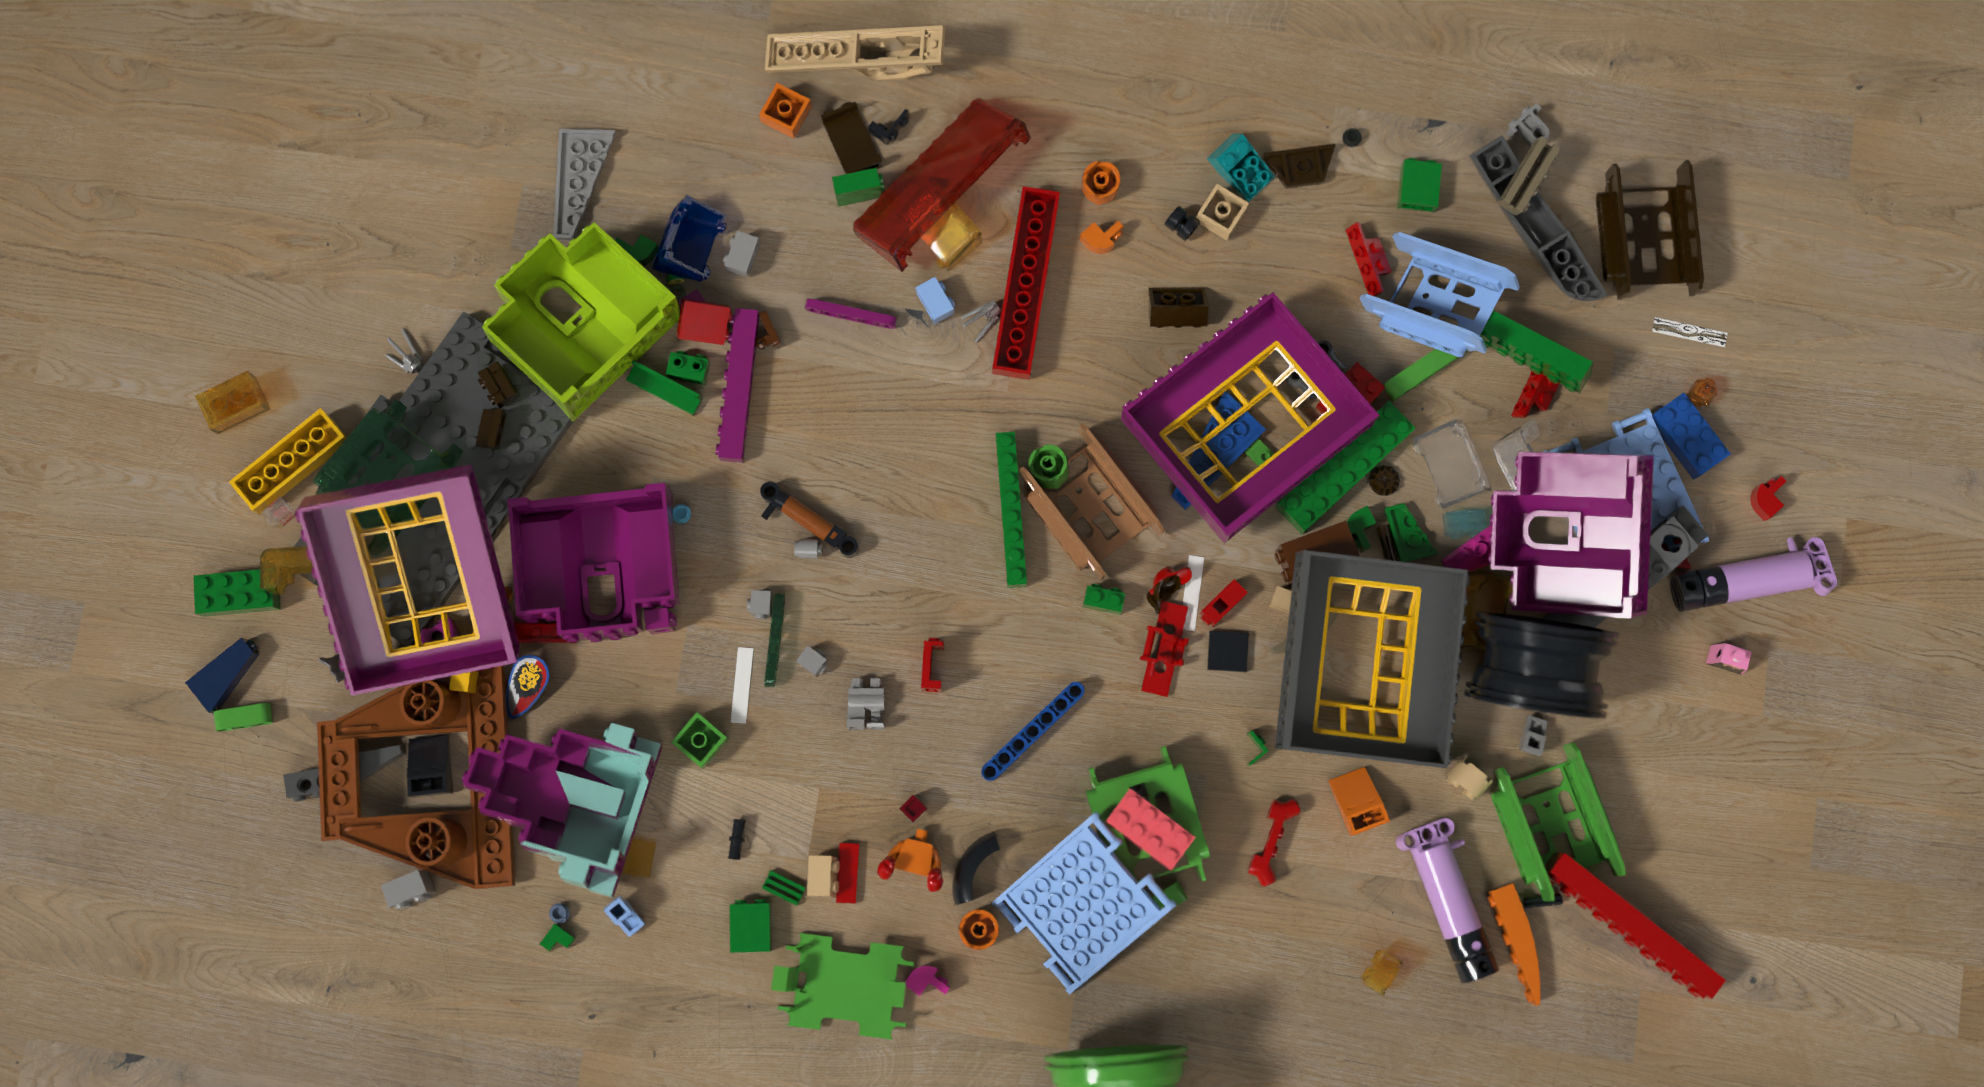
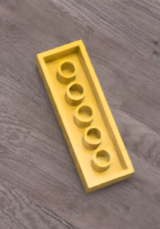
M320 408L236 475L229 483L249 508L260 515L341 450L349 438L330 415Z

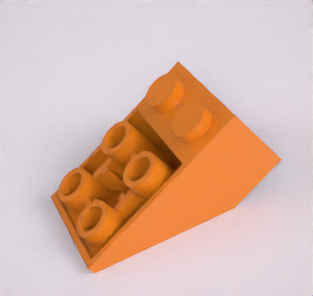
M1365 767L1328 780L1349 836L1390 822L1384 804Z

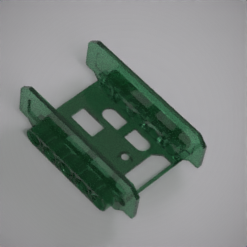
M395 399L383 411L380 412L373 408L365 415L314 477L313 483L318 486L315 495L359 487L366 479L373 484L394 480L393 478L405 464H412L415 471L412 476L451 469L460 460L463 450L453 443L446 452L440 454L399 422L404 416L407 407L398 399ZM398 424L432 450V452L426 459L415 461L386 438L387 435ZM383 441V451L374 462H371L368 458ZM392 455H395L397 457L396 461L394 462L390 460V457ZM363 465L367 468L356 483H348ZM427 499L414 501L418 510ZM408 503L385 507L391 523L409 521L413 518ZM378 509L355 513L360 525L365 529L385 525ZM403 529L394 530L395 536L397 537ZM387 532L373 534V540L368 546V551L371 555L377 557L388 548L390 540Z

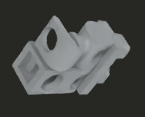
M852 678L851 688H848L847 730H865L866 710L871 711V721L867 723V729L885 730V724L881 719V711L885 710V691L882 688L880 678H872L870 688H863V679Z

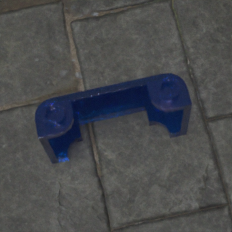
M686 195L671 212L652 269L702 282L707 280L711 270L706 263L715 237L719 232L723 233L727 223H725L727 215Z

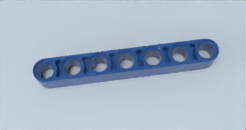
M1079 682L1069 684L982 767V777L989 782L996 780L1083 697V685ZM1076 686L1081 690V694L1075 697L1071 695L1070 689ZM1058 700L1066 702L1067 707L1064 710H1059L1056 707ZM1045 713L1051 714L1052 722L1044 723L1041 718L1042 715ZM1036 727L1039 732L1038 735L1035 737L1029 736L1027 733L1028 728ZM1014 741H1023L1024 748L1022 750L1014 749ZM1003 753L1008 754L1010 757V761L1007 764H1002L999 761V756ZM987 767H993L996 770L994 777L989 778L985 775L984 771Z

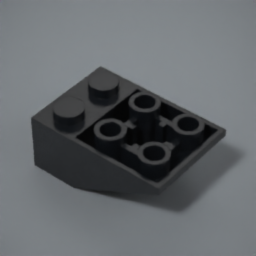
M449 735L409 739L406 776L408 797L417 798L453 794Z

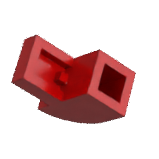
M1782 476L1776 479L1772 477L1765 484L1757 485L1751 493V506L1763 521L1770 519L1784 506L1774 495L1787 482Z

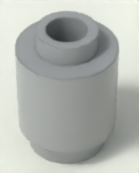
M799 539V541L794 542L795 557L818 559V555H822V543H819L818 539Z

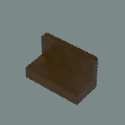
M483 409L475 444L477 447L499 451L507 415L503 409Z

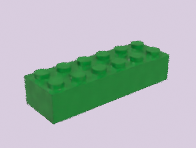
M1494 310L1480 334L1486 348L1491 347L1503 357L1509 356L1518 365L1530 367L1532 372L1547 376L1548 380L1564 385L1570 392L1576 391L1581 393L1592 375L1593 361Z

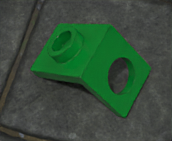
M1252 730L1247 735L1261 753L1247 764L1248 767L1269 751L1265 747V740L1260 735L1256 736Z

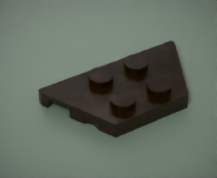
M1335 143L1263 153V159L1286 189L1323 184L1335 149Z

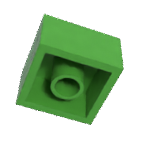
M697 712L671 743L699 767L704 769L727 743L729 738Z

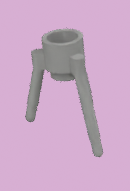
M993 300L961 316L962 319H965L980 312L963 324L964 327L982 316L987 320L991 319L975 339V343L999 319L997 315L1001 313V310Z
M401 329L414 355H406L388 337L387 341L404 358V364L389 354H386V357L403 368L406 373L414 374L423 366L421 362L423 358L418 354L405 329Z

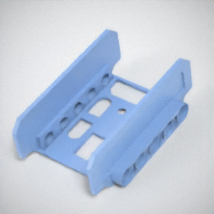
M1402 232L1394 233L1392 237L1398 250L1408 253L1413 259L1390 302L1369 294H1363L1360 296V300L1364 309L1380 317L1379 326L1390 333L1456 357H1463L1466 350L1485 354L1487 349L1480 334L1504 289L1519 290L1520 286L1516 275L1505 267ZM1413 266L1422 269L1424 277L1410 304L1405 308L1393 302ZM1432 275H1439L1451 280L1444 290L1428 283L1429 278ZM1459 282L1473 287L1475 294L1472 297H1464L1453 293ZM1428 293L1429 297L1423 298V294ZM1460 301L1480 308L1475 320L1452 313L1456 302ZM1421 307L1432 311L1433 314L1430 317L1413 309ZM1441 315L1455 319L1458 321V326L1439 320Z

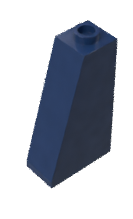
M240 638L185 682L208 713L214 714V711L220 710L259 656V653L255 650L257 646L251 639Z

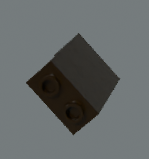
M856 101L852 103L846 102L840 108L827 110L821 115L822 123L845 174L883 167L882 159L877 154L859 114Z

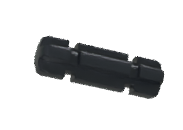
M1554 894V901H1543L1542 896L1523 898V905L1527 909L1534 908V906L1537 908L1552 906V904L1561 905L1563 904V898L1561 894Z

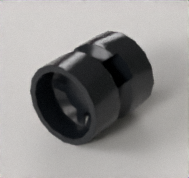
M1178 206L1168 217L1164 225L1172 232L1176 230L1177 236L1186 241L1197 229L1200 221L1193 216H1187L1188 212L1181 206Z

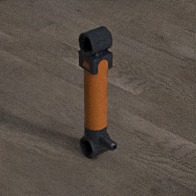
M766 482L761 486V496L765 502L769 503L761 515L762 518L768 520L777 508L835 551L839 548L844 557L853 558L858 554L859 546L855 538L847 536L846 532L838 526L824 519L781 489L776 483ZM770 488L776 490L775 495L772 497L766 496V491ZM847 543L854 545V549L850 552L844 550V546Z

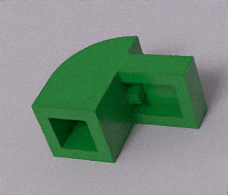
M642 234L634 246L629 245L618 237L615 239L642 266L649 264L660 250L657 243Z
M1366 506L1355 511L1346 520L1357 550L1359 549L1361 553L1371 547L1364 530L1376 524L1369 507Z

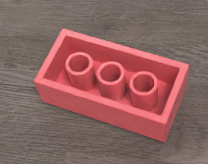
M1132 789L1127 791L1105 821L1168 870L1174 868L1195 839L1192 834Z

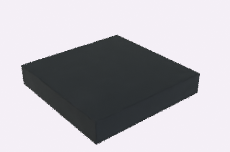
M1209 631L1207 670L1246 673L1249 633Z

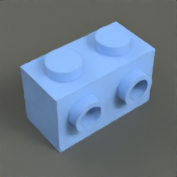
M933 277L915 287L916 294L934 325L954 314L955 303L951 297L947 298L944 293L946 288L941 280L938 282L936 277Z

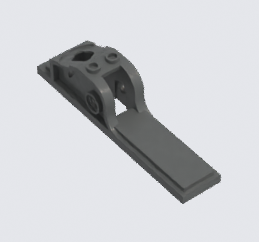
M1684 505L1680 506L1651 530L1648 589L1674 570L1688 555L1699 547L1698 543L1708 536L1707 532ZM1666 535L1678 537L1682 542L1675 549L1674 553L1664 551L1661 548ZM1549 613L1542 619L1596 627L1607 617Z

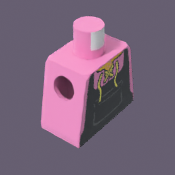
M1726 643L1711 645L1706 664L1742 675L1747 671L1752 652Z

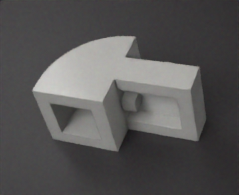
M1529 715L1526 718L1523 735L1520 737L1519 750L1541 756L1546 740L1545 731L1548 721Z

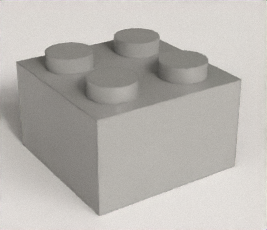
M416 870L380 885L388 907L396 908V910L407 909L413 906L412 902L414 901L423 902L432 898L431 894L436 893L429 872L424 870Z

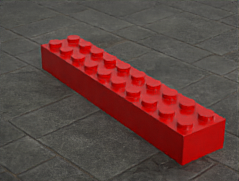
M1025 186L1022 188L992 374L1030 380L1060 192Z
M1554 853L1544 867L1551 884H1557L1561 887L1559 890L1568 897L1571 895L1576 899L1575 903L1578 906L1593 912L1591 916L1599 922L1604 921L1608 924L1607 928L1616 935L1618 933L1624 937L1623 941L1631 947H1637L1640 950L1639 954L1644 958L1655 961V966L1664 973L1666 971L1672 975L1671 979L1679 985H1685L1688 988L1687 992L1692 996L1700 997L1701 999H1713L1723 986L1726 979L1566 853Z

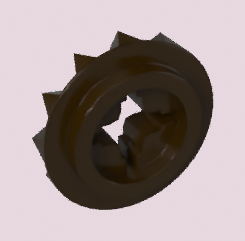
M1386 465L1376 467L1369 476V485L1378 495H1391L1399 487L1400 479L1398 472L1393 467ZM1384 473L1387 479L1392 480L1386 483L1385 488L1383 482L1379 480L1383 478Z

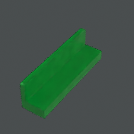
M634 360L632 361L633 368L626 379L627 382L692 416L695 415L703 400L700 394Z

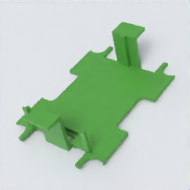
M799 933L801 940L798 945H786V950H794L795 953H801L799 967L774 966L771 990L795 992L794 1006H778L777 1009L786 1011L789 1014L790 1021L787 1026L821 1030V1023L825 1017L849 1020L859 1023L860 1036L893 1040L891 1033L895 1027H906L907 1023L891 1021L893 1007L903 1008L906 990V983L896 980L898 964L914 966V962L903 959L902 950L904 946L871 942L870 952L864 955L833 950V937ZM799 972L807 973L805 989L797 988Z

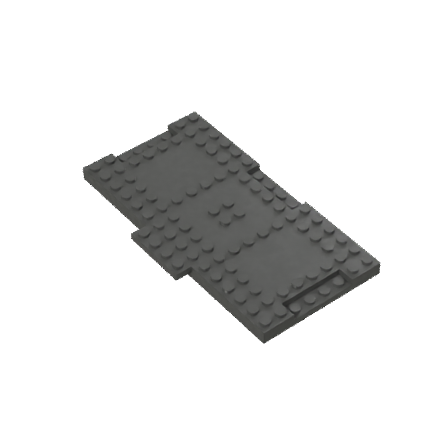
M463 311L398 403L395 404L380 394L336 455V458L351 468L334 491L472 464L492 538L509 514L507 499L521 497L573 421L540 387L489 341L482 328L484 324ZM496 361L501 364L520 396L517 400L503 408H499L496 404L494 406L491 404L487 397L490 393L487 388L483 390L478 382V379H480L478 372ZM495 408H499L507 413L499 451L475 445L483 409L495 410ZM437 497L414 501L422 518L443 514ZM408 503L385 507L391 523L414 520ZM378 509L355 513L362 529L385 525ZM445 520L394 530L416 611L444 606L461 582ZM387 532L365 536L371 559L393 555ZM301 536L283 561V564L311 583L319 586L317 579H314L312 574V560H309L307 557V543L303 541ZM395 562L373 566L379 588L401 584ZM403 591L381 595L387 617L410 613ZM437 615L418 618L420 631L428 628ZM411 620L389 624L391 637L406 647L415 645Z

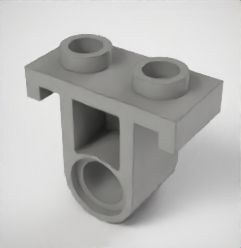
M1537 103L1532 107L1527 106L1521 112L1522 116L1518 120L1514 118L1508 124L1509 129L1506 135L1511 139L1517 132L1530 146L1537 139L1534 133H1539L1547 139L1550 134L1549 128L1536 116L1541 107Z

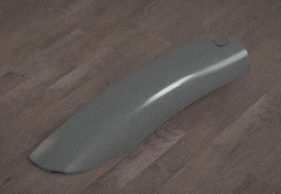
M1503 135L1469 155L1497 202L1520 166ZM1539 192L1534 197H1531L1529 200L1530 206L1525 213L1522 212L1514 215L1500 206L1530 252L1564 294L1580 301H1594L1607 296L1606 291L1573 236L1555 216Z

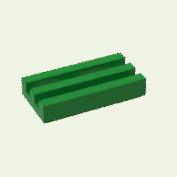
M771 870L762 886V889L798 906L806 889ZM772 876L800 889V892L797 893L771 880ZM770 883L796 896V900L767 887Z

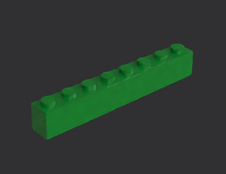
M1015 431L996 433L995 438L1007 588L1027 587Z

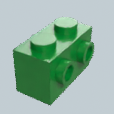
M684 351L671 352L666 375L670 379L706 385L710 362L703 355L695 354L694 357L689 356Z
M1093 583L1091 586L1087 585L1083 608L1121 615L1125 593H1122L1121 589L1113 587L1110 590L1102 589V585Z

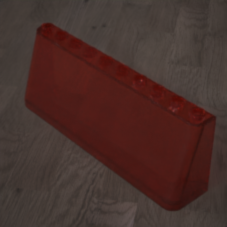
M982 98L974 99L958 115L957 119L950 126H947L944 132L919 155L916 161L908 166L905 172L894 180L893 184L867 208V211L855 220L853 232L860 240L903 272L908 266L905 262L907 255L909 257L912 255L910 249L1012 144L1017 147L1019 145L1018 142L1026 145L1031 140L1025 122Z

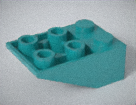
M1233 133L1207 157L1217 173L1247 202L1275 177L1246 137L1240 133Z

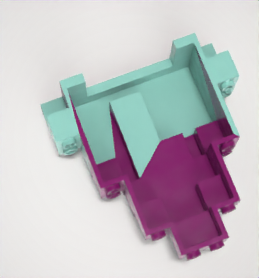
M611 723L610 728L607 727L603 737V739H606L605 741L558 729L557 734L554 733L551 740L553 747L507 734L505 739L500 741L498 748L500 753L476 747L475 752L472 751L470 754L469 763L471 764L468 771L464 772L462 782H464L463 786L466 789L485 794V797L482 796L479 801L478 808H480V812L483 815L504 820L510 825L524 828L520 831L518 838L520 845L527 851L548 856L551 860L562 862L558 873L561 874L560 878L565 883L614 898L661 754V743L640 738L634 729Z

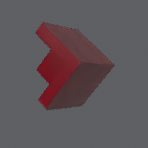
M914 795L899 808L913 823L927 810Z

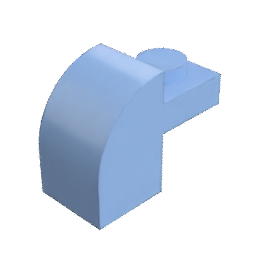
M621 895L604 907L603 911L616 926L619 925L628 937L645 925L629 902Z

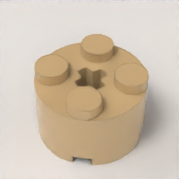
M1460 757L1447 773L1448 779L1446 781L1455 788L1460 786L1464 790L1462 794L1472 801L1474 799L1478 800L1493 781L1491 779L1486 781L1485 779L1488 776L1472 763H1463L1465 758Z

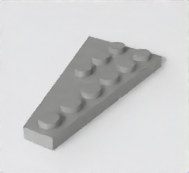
M559 129L553 236L557 240L574 239L615 138V130Z

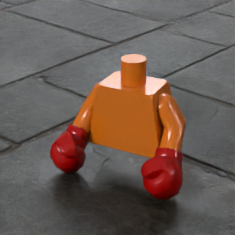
M917 829L914 840L906 838L905 841H899L889 851L888 856L879 863L877 869L879 877L883 880H888L892 876L894 868L927 876L928 890L930 892L939 891L943 885L942 863L938 850L933 848L932 844L926 843L928 831Z

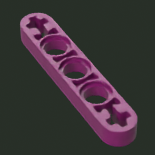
M807 299L804 308L812 313L887 329H895L897 318L890 315L815 299Z

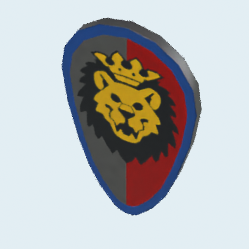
M533 654L524 655L513 665L506 693L507 714L512 719L526 713L536 703L549 683L550 669L546 661L540 656Z

